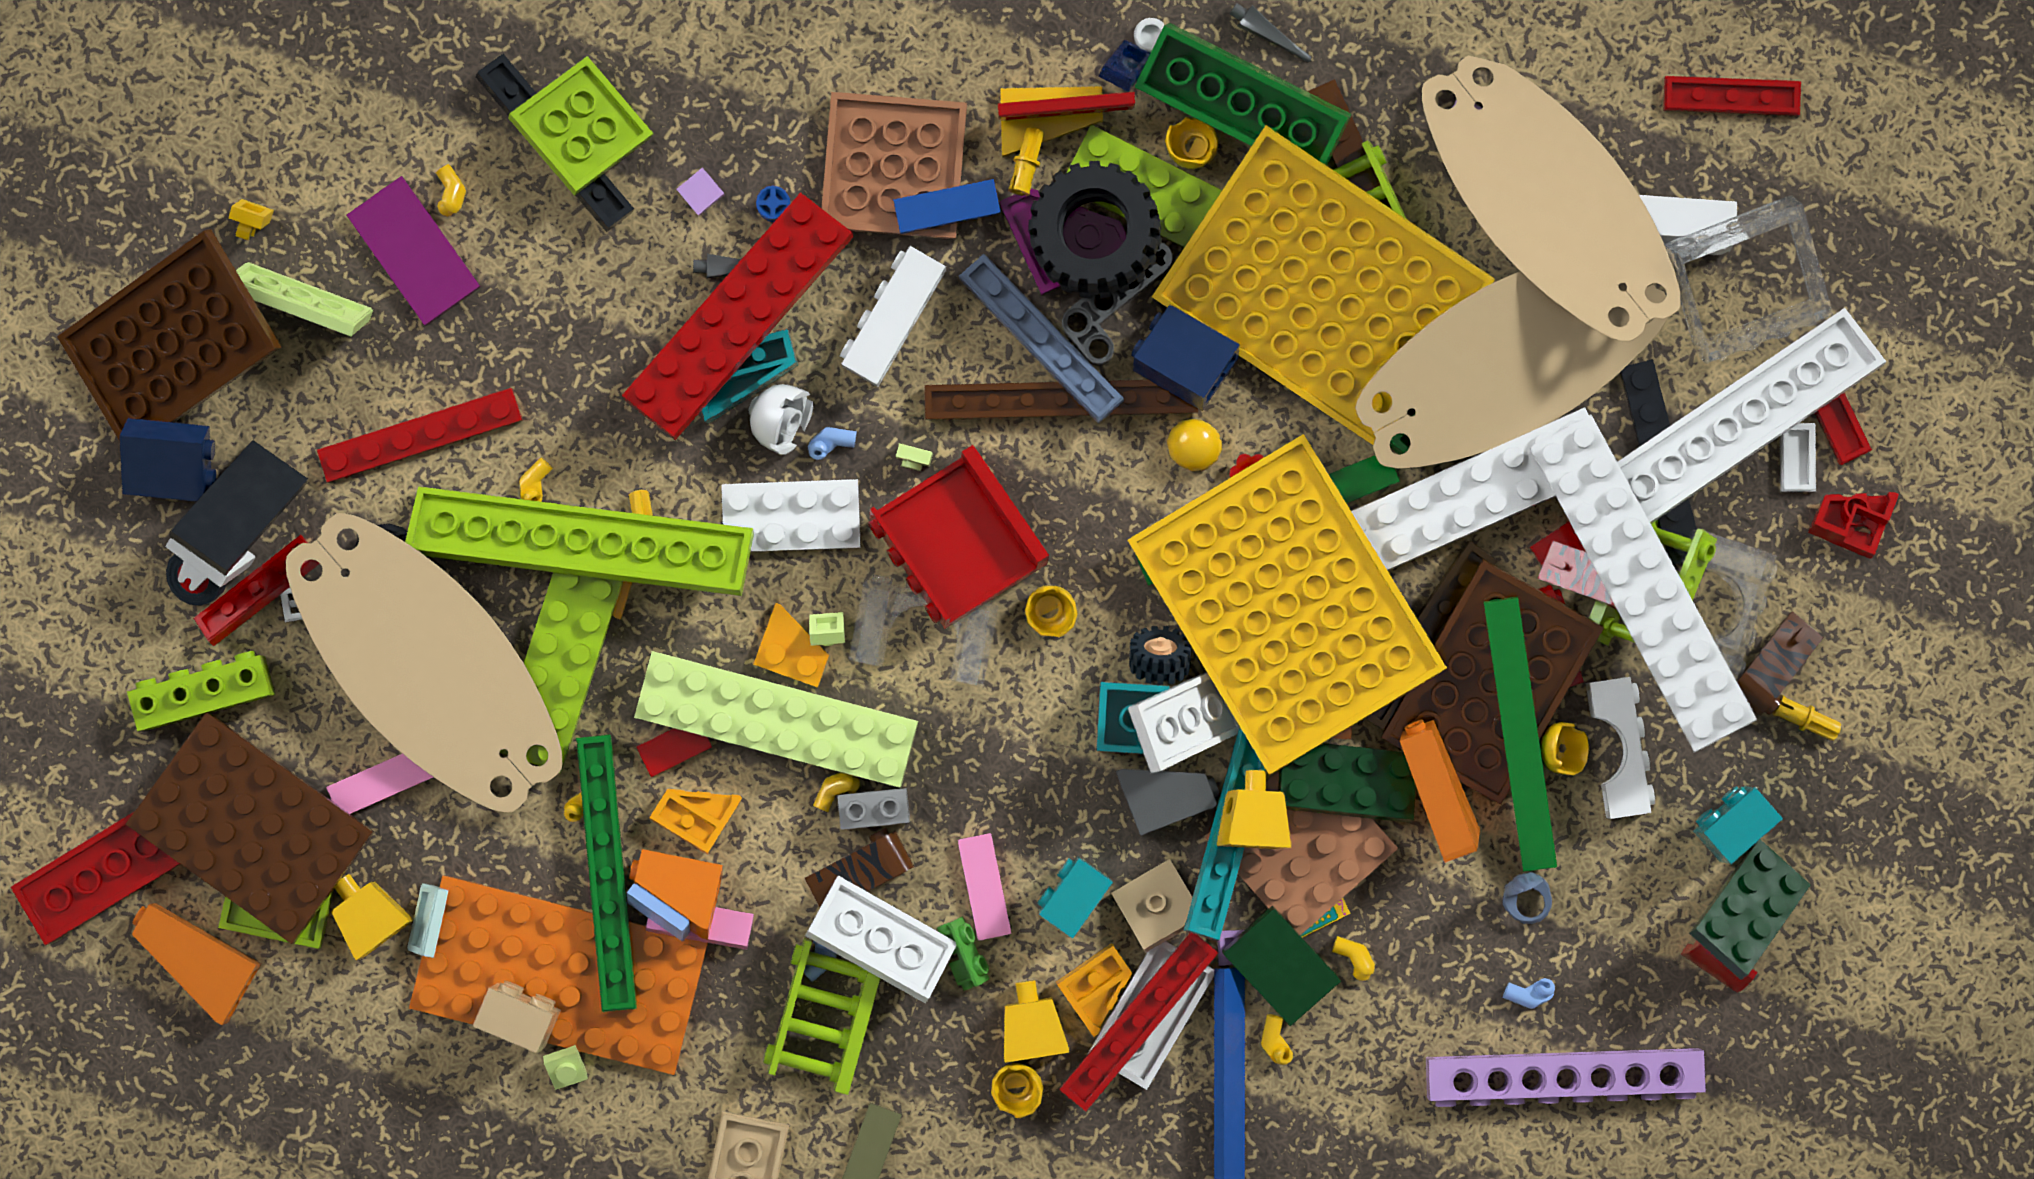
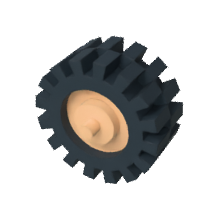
M1152 626L1151 631L1143 628L1141 629V634L1136 632L1133 635V639L1131 638L1130 671L1132 674H1136V678L1139 680L1145 677V683L1151 684L1153 680L1157 681V685H1163V681H1167L1169 685L1174 684L1175 678L1181 681L1184 679V675L1187 676L1189 674L1192 647L1184 633L1180 635V630L1176 628L1172 632L1169 631V626H1163V630H1158V626Z

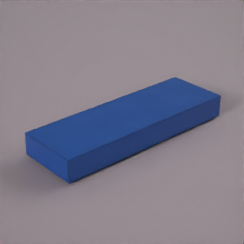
M994 179L893 199L900 234L1001 214Z

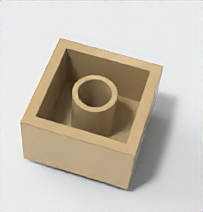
M509 981L497 983L489 987L473 1027L534 1053L543 1050L561 1011L554 1007L555 1001L540 994H536L535 997L527 996L522 993L523 987Z

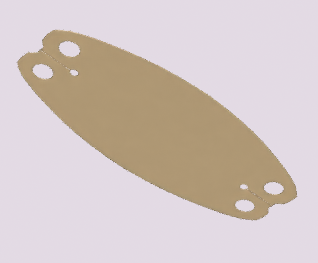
M1470 55L1458 63V69L1449 76L1437 75L1423 84L1422 104L1426 120L1441 159L1455 187L1488 237L1534 285L1588 326L1612 339L1622 342H1630L1644 332L1645 323L1653 318L1665 319L1679 310L1680 290L1676 274L1662 238L1646 206L1614 158L1567 109L1509 66ZM1480 67L1489 69L1493 74V82L1488 86L1477 85L1472 79L1474 70ZM1442 90L1451 91L1457 98L1456 105L1451 109L1440 108L1435 101L1436 94ZM1480 102L1483 108L1478 110L1474 107V104ZM1620 283H1625L1627 285L1626 291H1621L1619 289ZM1652 283L1662 285L1666 290V299L1661 303L1650 302L1645 296L1646 287ZM1621 307L1628 312L1630 320L1626 326L1616 327L1610 323L1608 313L1612 308Z
M1519 271L1468 296L1413 336L1371 378L1362 390L1355 408L1363 425L1372 428L1376 437L1373 445L1375 456L1379 463L1392 468L1422 467L1473 456L1547 425L1583 403L1618 375L1652 341L1664 326L1667 318H1653L1649 323L1645 324L1644 332L1630 342L1612 339L1568 312ZM1620 283L1619 289L1621 291H1626L1627 285L1625 283ZM1654 283L1646 287L1645 296L1650 302L1661 303L1666 299L1664 291L1656 289ZM1621 307L1612 308L1608 313L1610 323L1616 327L1626 326L1630 320L1628 312ZM1379 392H1387L1392 397V406L1385 413H1377L1372 408V399ZM1410 408H1414L1416 412L1412 417L1407 415V411ZM1404 433L1410 439V447L1404 454L1397 455L1390 449V440L1394 435Z
M336 513L329 518L322 526L321 536L312 544L302 543L287 555L286 574L293 598L306 628L327 667L362 715L412 762L468 799L492 810L506 813L515 811L527 800L528 790L537 782L546 783L561 771L562 750L543 699L527 668L512 644L485 609L437 564L383 528L358 516L345 513ZM350 528L357 532L359 543L356 548L344 550L339 547L337 536L343 529ZM313 559L321 564L323 572L318 580L310 582L302 577L300 569L305 561ZM347 568L350 571V575L343 577L341 575L342 569ZM533 745H541L548 752V759L542 766H532L527 761V750ZM502 749L508 751V756L505 758L499 755ZM497 776H505L512 783V790L506 797H496L491 792V781Z

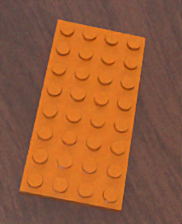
M446 875L442 876L440 888L449 891L434 958L426 956L421 958L409 1009L473 1025L489 987L497 983L509 981L523 987L522 993L527 996L535 997L536 994H540L554 1000V1007L561 1010L548 1039V1044L564 1048L576 1045L580 1052L675 1075L708 942L686 938L682 942L675 936L648 932L645 925L629 922L637 1008L602 1012L593 912Z

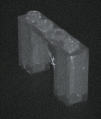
M1691 530L1689 536L1694 538L1697 530ZM1709 533L1717 538L1714 557L1708 562L1705 570L1722 577L1730 586L1735 600V610L1731 622L1713 639L1737 681L1745 671L1746 662L1743 659L1746 650L1753 645L1756 637L1754 625L1757 616L1763 613L1766 606L1767 597L1764 594L1767 585L1773 581L1777 572V564H1775L1777 555ZM1687 554L1683 555L1681 562L1684 563Z
M873 575L872 581L864 579L849 661L883 667L890 631L896 619L911 608L927 605L921 593L915 595L907 582L905 587L892 585L893 578ZM993 599L953 624L957 643L950 675L951 681L984 686L999 610L998 605H993Z

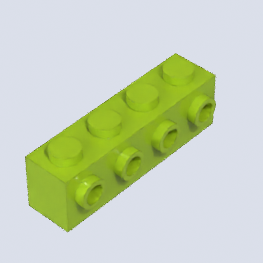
M254 651L235 655L236 662L222 665L221 660L202 664V671L189 674V670L184 669L168 674L169 680L156 683V679L152 678L135 683L136 689L128 691L127 695L137 731H148L202 716L206 712L213 713L274 696L275 691L265 656H255Z

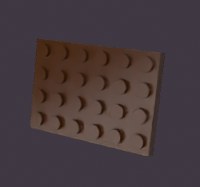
M211 229L203 230L57 336L119 441L120 433L128 418L174 423L282 348Z
M1483 559L1433 645L1447 669L1405 694L1398 709L1382 733L1381 738L1402 749L1400 737L1402 731H1405V726L1418 720H1424L1425 723L1434 720L1459 781L1493 801L1502 804L1511 785L1484 601L1518 597L1539 739L1603 631L1604 626Z
M208 712L205 713L126 823L127 826L291 944H295L374 834L372 829Z

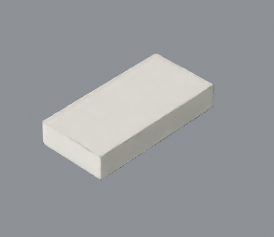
M1798 423L1780 436V492L1816 491L1815 423Z

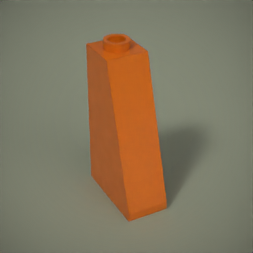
M1418 720L1405 726V731L1401 733L1400 744L1444 862L1446 863L1476 852L1480 828L1434 720L1426 723L1424 720Z
M157 903L149 904L147 908L142 906L133 920L132 924L136 927L132 935L215 1022L220 1025L227 1024L262 963Z

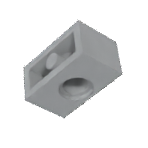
M907 788L837 795L841 830L910 822Z

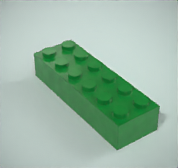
M1171 23L1163 26L1135 84V88L1250 146L1254 144L1264 127L1268 126L1326 166L1352 116L1351 113Z

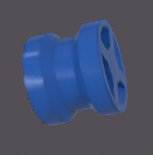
M778 186L765 187L760 191L756 199L758 212L762 218L769 222H775L791 204L786 191Z

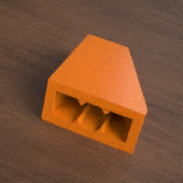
M642 849L640 859H633L629 879L635 880V884L637 883L687 918L690 922L691 932L701 939H709L723 876V865Z

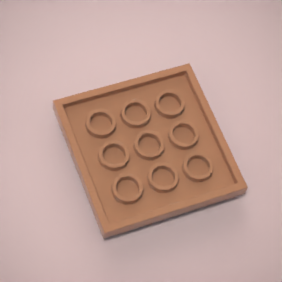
M831 92L822 209L850 231L956 240L957 223L900 234L893 199L961 186L967 103Z
M1279 771L1266 782V791L1278 792ZM1287 810L1291 848L1279 850L1244 848L1238 875L1268 909L1274 906L1301 936L1398 849L1373 819ZM1210 832L1205 836L1207 840L1209 839Z

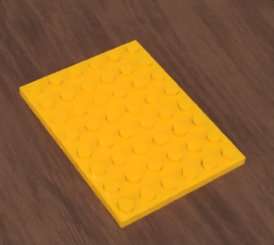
M1265 126L1154 292L1152 298L1167 308L1169 305L1176 307L1240 344V357L1374 445L1376 437L1372 428L1363 425L1355 408L1364 387L1377 371L1419 331L1457 303L1492 284L1495 278L1268 126ZM1379 392L1372 399V408L1377 413H1385L1392 406V397L1387 392Z
M1304 434L1128 539L1130 546L1269 775L1447 669Z

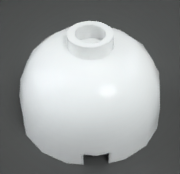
M780 384L771 386L752 400L749 406L750 426L753 435L761 445L778 454L785 455L797 446L791 443L797 429L801 424L803 431H805L812 416L813 401L807 399V396L810 395L809 392L795 386Z

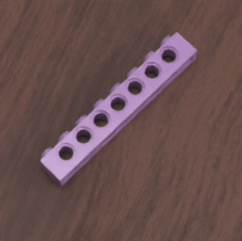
M1699 1048L1426 1057L1427 1099L1435 1101L1437 1107L1456 1106V1100H1470V1105L1472 1106L1491 1105L1490 1099H1504V1104L1507 1105L1525 1104V1098H1538V1103L1544 1104L1559 1103V1097H1572L1573 1102H1593V1096L1607 1095V1101H1627V1095L1641 1094V1100H1661L1662 1094L1675 1093L1676 1099L1696 1098V1092H1706L1704 1051ZM1671 1065L1675 1068L1676 1076L1672 1082L1664 1084L1660 1080V1072L1665 1066ZM1631 1067H1639L1642 1073L1640 1081L1634 1085H1629L1625 1079L1627 1070ZM1597 1068H1605L1608 1075L1606 1082L1600 1086L1593 1085L1591 1081L1592 1072ZM1563 1069H1570L1573 1073L1572 1083L1566 1087H1560L1557 1083L1558 1073ZM1529 1070H1536L1539 1074L1537 1085L1532 1088L1524 1087L1522 1083L1523 1075ZM1495 1071L1503 1072L1505 1076L1503 1086L1498 1089H1491L1488 1085L1490 1074ZM1461 1072L1469 1073L1471 1077V1083L1465 1090H1457L1453 1084L1455 1076Z

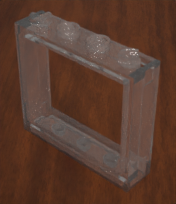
M1792 195L1664 244L1676 274L1680 290V302L1696 354L1706 364L1717 359L1722 362L1728 358V355L1741 350H1753L1761 342L1769 339L1787 337L1795 329L1803 326L1817 325L1816 321L1833 315L1803 204ZM1789 223L1810 299L1706 339L1684 263Z

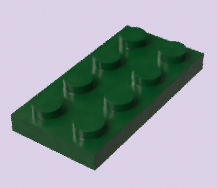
M1323 743L1279 769L1278 792H1283L1287 810L1411 823L1414 820L1416 784L1404 752Z
M1760 839L1748 850L1689 934L1742 980L1751 972L1811 884Z

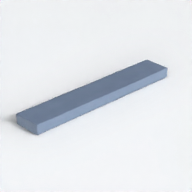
M985 254L981 255L959 275L961 282L1098 424L1124 401V398Z

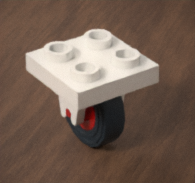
M170 538L165 547L172 551L174 555L169 559L166 568L167 583L171 592L179 600L189 605L202 606L216 600L224 592L227 583L248 569L256 556L247 551L229 573L224 576Z

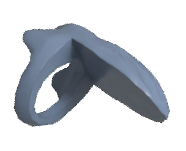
M1533 872L1515 876L1512 881L1504 886L1503 906L1505 910L1515 920L1523 924H1534L1542 921L1552 907V896L1546 880ZM1533 888L1543 896L1544 908L1538 916L1530 918L1519 913L1516 903L1517 894Z

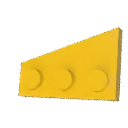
M1102 86L1000 89L1001 103L1103 94ZM1103 112L1001 121L1002 157L1021 150L1028 127L1043 130V143L1103 122Z

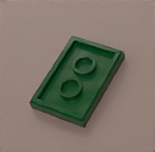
M1271 906L1222 950L1225 957L1289 1026L1293 1025L1341 982L1337 974L1274 906Z

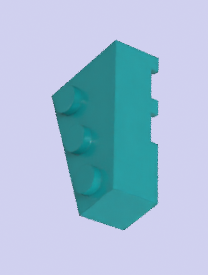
M788 329L768 334L702 409L704 420L707 424L721 417L798 366Z

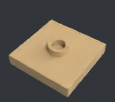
M1170 859L1111 893L1145 953L1184 930L1193 898Z

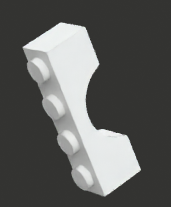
M1631 677L1586 683L1590 716L1610 724L1618 733L1623 745V758L1619 769L1614 776L1601 784L1606 818L1613 819L1651 813L1650 805H1655V795L1652 784L1647 785L1645 771H1650L1648 753L1647 751H1642L1640 737L1645 736L1643 719L1642 717H1637L1635 704L1640 702L1638 686L1636 683H1631Z

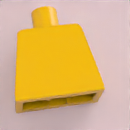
M1246 770L1245 790L1227 792L1217 846L1277 850L1291 848L1285 796L1283 792L1266 791V771Z
M348 874L341 878L335 887V890L344 902L332 910V915L356 961L366 957L413 922V918L376 882H370L360 889L352 876Z
M1036 980L1015 983L1018 1003L1005 1005V1063L1069 1053L1068 1043L1052 997L1038 999Z

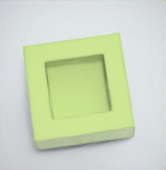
M900 443L896 453V458L902 460V467L921 471L922 465L930 467L933 456L931 451Z
M843 612L809 615L811 646H830L845 643Z
M576 1045L543 1056L544 1065L555 1090L588 1079Z

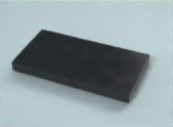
M252 440L173 527L169 537L226 576L305 487L308 478Z

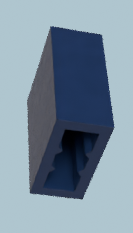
M1169 305L1163 314L1158 312L1149 327L1151 333L1146 340L1140 339L1131 353L1133 357V371L1203 411L1239 358L1240 344L1176 307Z
M127 419L119 436L122 494L198 501L216 481V469H211V460L214 459L215 440H210V426Z

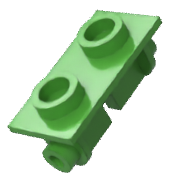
M963 916L937 927L939 933L952 939L957 944L952 955L957 953L959 959L949 963L957 985H961L963 991L989 980L990 978L987 974L989 972L988 963L984 956L979 955L974 943L975 933L970 924L965 922Z

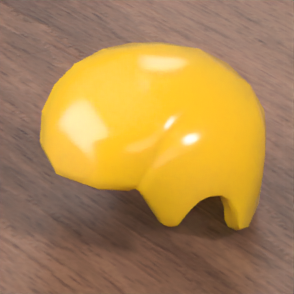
M1185 117L1179 123L1170 125L1167 130L1165 144L1169 156L1180 167L1186 169L1203 167L1216 156L1219 140L1215 129L1198 119ZM1196 137L1189 152H1187L1186 143L1189 139Z
M1199 419L1182 420L1171 429L1167 439L1169 455L1172 460L1182 468L1191 471L1207 470L1217 462L1222 451L1220 434L1209 423Z
M1045 585L1038 587L1030 594L1025 606L1027 623L1041 636L1058 638L1064 636L1074 627L1078 615L1076 602L1072 595L1064 588ZM1058 608L1057 613L1053 617H1043V615Z
M1554 723L1547 728L1540 741L1542 761L1550 771L1557 774L1574 776L1582 772L1588 761L1589 754L1586 733L1575 729V724ZM1561 744H1565L1566 750L1564 753L1559 751Z
M1020 1063L1007 1064L1001 1067L992 1079L991 1095L999 1110L1010 1113L1015 1118H1023L1033 1114L1041 1104L1043 1084L1040 1076L1031 1067ZM1025 1087L1024 1090L1020 1093H1011L1008 1090L1012 1088Z

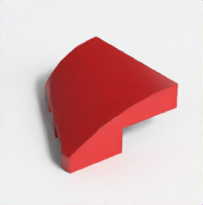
M1888 492L1887 495L1867 496V493H1856L1851 497H1845L1841 494L1825 495L1808 533L1872 559L1876 553L1885 526L1891 518L1899 494ZM1863 526L1868 528L1871 534L1856 531L1855 529Z
M1697 940L1694 945L1688 943L1680 954L1737 993L1745 989L1758 973L1752 969L1745 978L1740 980Z

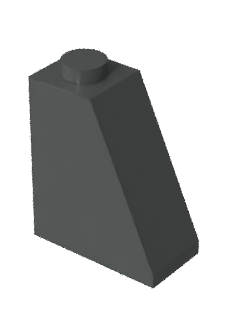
M1119 769L1115 771L1140 835L1217 806L1215 799L1220 797L1214 778L1207 780L1204 773L1171 771L1151 773L1150 770Z

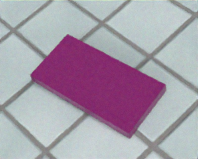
M400 176L346 214L424 326L429 325L481 288L403 176Z

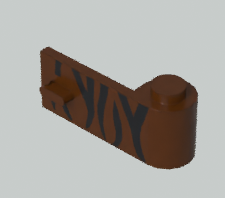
M1793 611L1782 622L1755 659L1735 677L1749 706L1758 716H1761L1764 712L1770 715L1781 703V699L1778 696L1824 638Z
M886 827L869 836L870 844L805 877L819 907H821L838 876L868 892L915 867L896 830L889 833Z

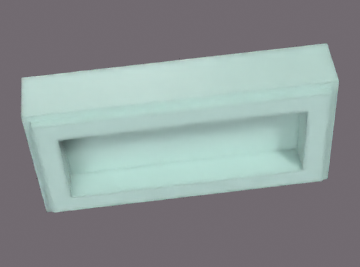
M422 883L408 942V951L434 958L449 890Z

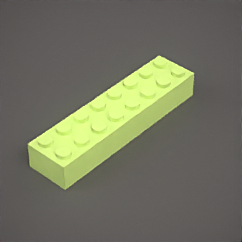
M655 651L651 652L634 718L899 788L902 786L919 722Z

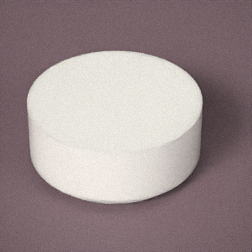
M1146 18L1140 21L1134 31V41L1137 47L1146 53H1151L1164 23L1156 18Z

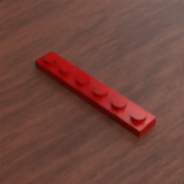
M509 388L318 449L317 453L326 481L330 483L523 421L514 390Z
M1189 932L1059 1090L1084 1111H1087L1216 957L1218 952L1201 937Z

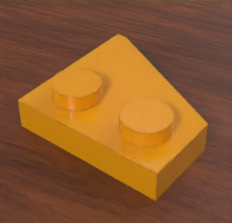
M775 603L753 665L818 687L830 655L820 645L811 646L809 633L781 604Z
M667 789L649 819L708 855L741 802L742 797L734 794L721 795L711 794V792H688L678 789Z
M1111 943L1056 981V984L1090 1033L1095 1037L1099 1034L1100 1027L1109 1010L1112 1011L1118 1000V994L1126 986L1132 971Z

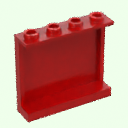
M974 445L963 450L960 459L878 510L875 507L870 509L871 521L868 522L870 530L878 540L881 538L885 540L889 546V549L886 550L889 558L897 568L902 565L908 574V577L905 578L908 586L915 595L921 593L927 602V605L924 606L927 614L934 623L940 621L944 629L1048 564L1049 554Z

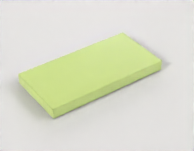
M249 262L236 270L253 300L349 336L354 335L367 324L373 312L372 308Z

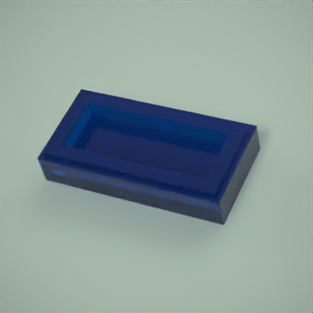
M1124 40L1104 64L1098 77L1129 92L1137 82L1150 52Z

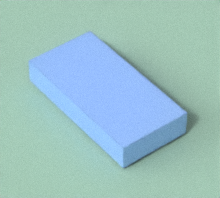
M637 883L633 884L628 890L627 902L629 905L682 942L690 933V922L687 918Z

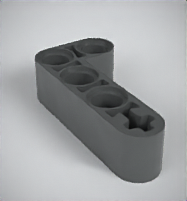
M1161 243L1160 250L1156 251V255L1164 254L1163 266L1160 267L1157 263L1154 264L1152 268L1147 270L1151 277L1147 279L1145 275L1140 284L1134 289H1129L1123 293H1120L1119 290L1110 292L1113 306L1109 310L1102 311L1096 308L1094 298L1099 294H1092L1091 299L1083 297L1063 315V332L1091 365L1103 366L1112 359L1114 353V344L1100 325L1159 279L1170 268L1172 252L1165 244ZM1073 315H1081L1085 318L1087 326L1081 332H1074L1067 325L1068 319ZM1095 341H1101L1108 347V354L1101 359L1094 358L1089 353V346Z

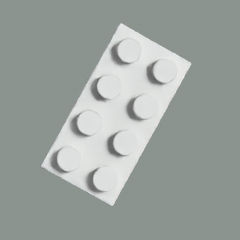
M858 479L722 484L723 525L753 528L754 537L751 552L861 548Z
M1207 672L1128 707L1151 773L1162 771L1238 734L1240 727Z
M840 876L834 881L805 935L924 1003L927 1002L957 945L952 939Z
M1165 941L1147 952L1089 1052L1177 947ZM1209 966L1206 967L1120 1070L1119 1074L1144 1089H1148L1214 977V969Z

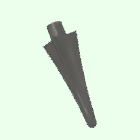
M1238 3L1234 5L1229 14L1240 21L1237 27L1281 47L1305 62L1311 61V56L1281 33L1253 5L1248 10Z
M707 253V260H693V273H707V279L727 276L741 259Z

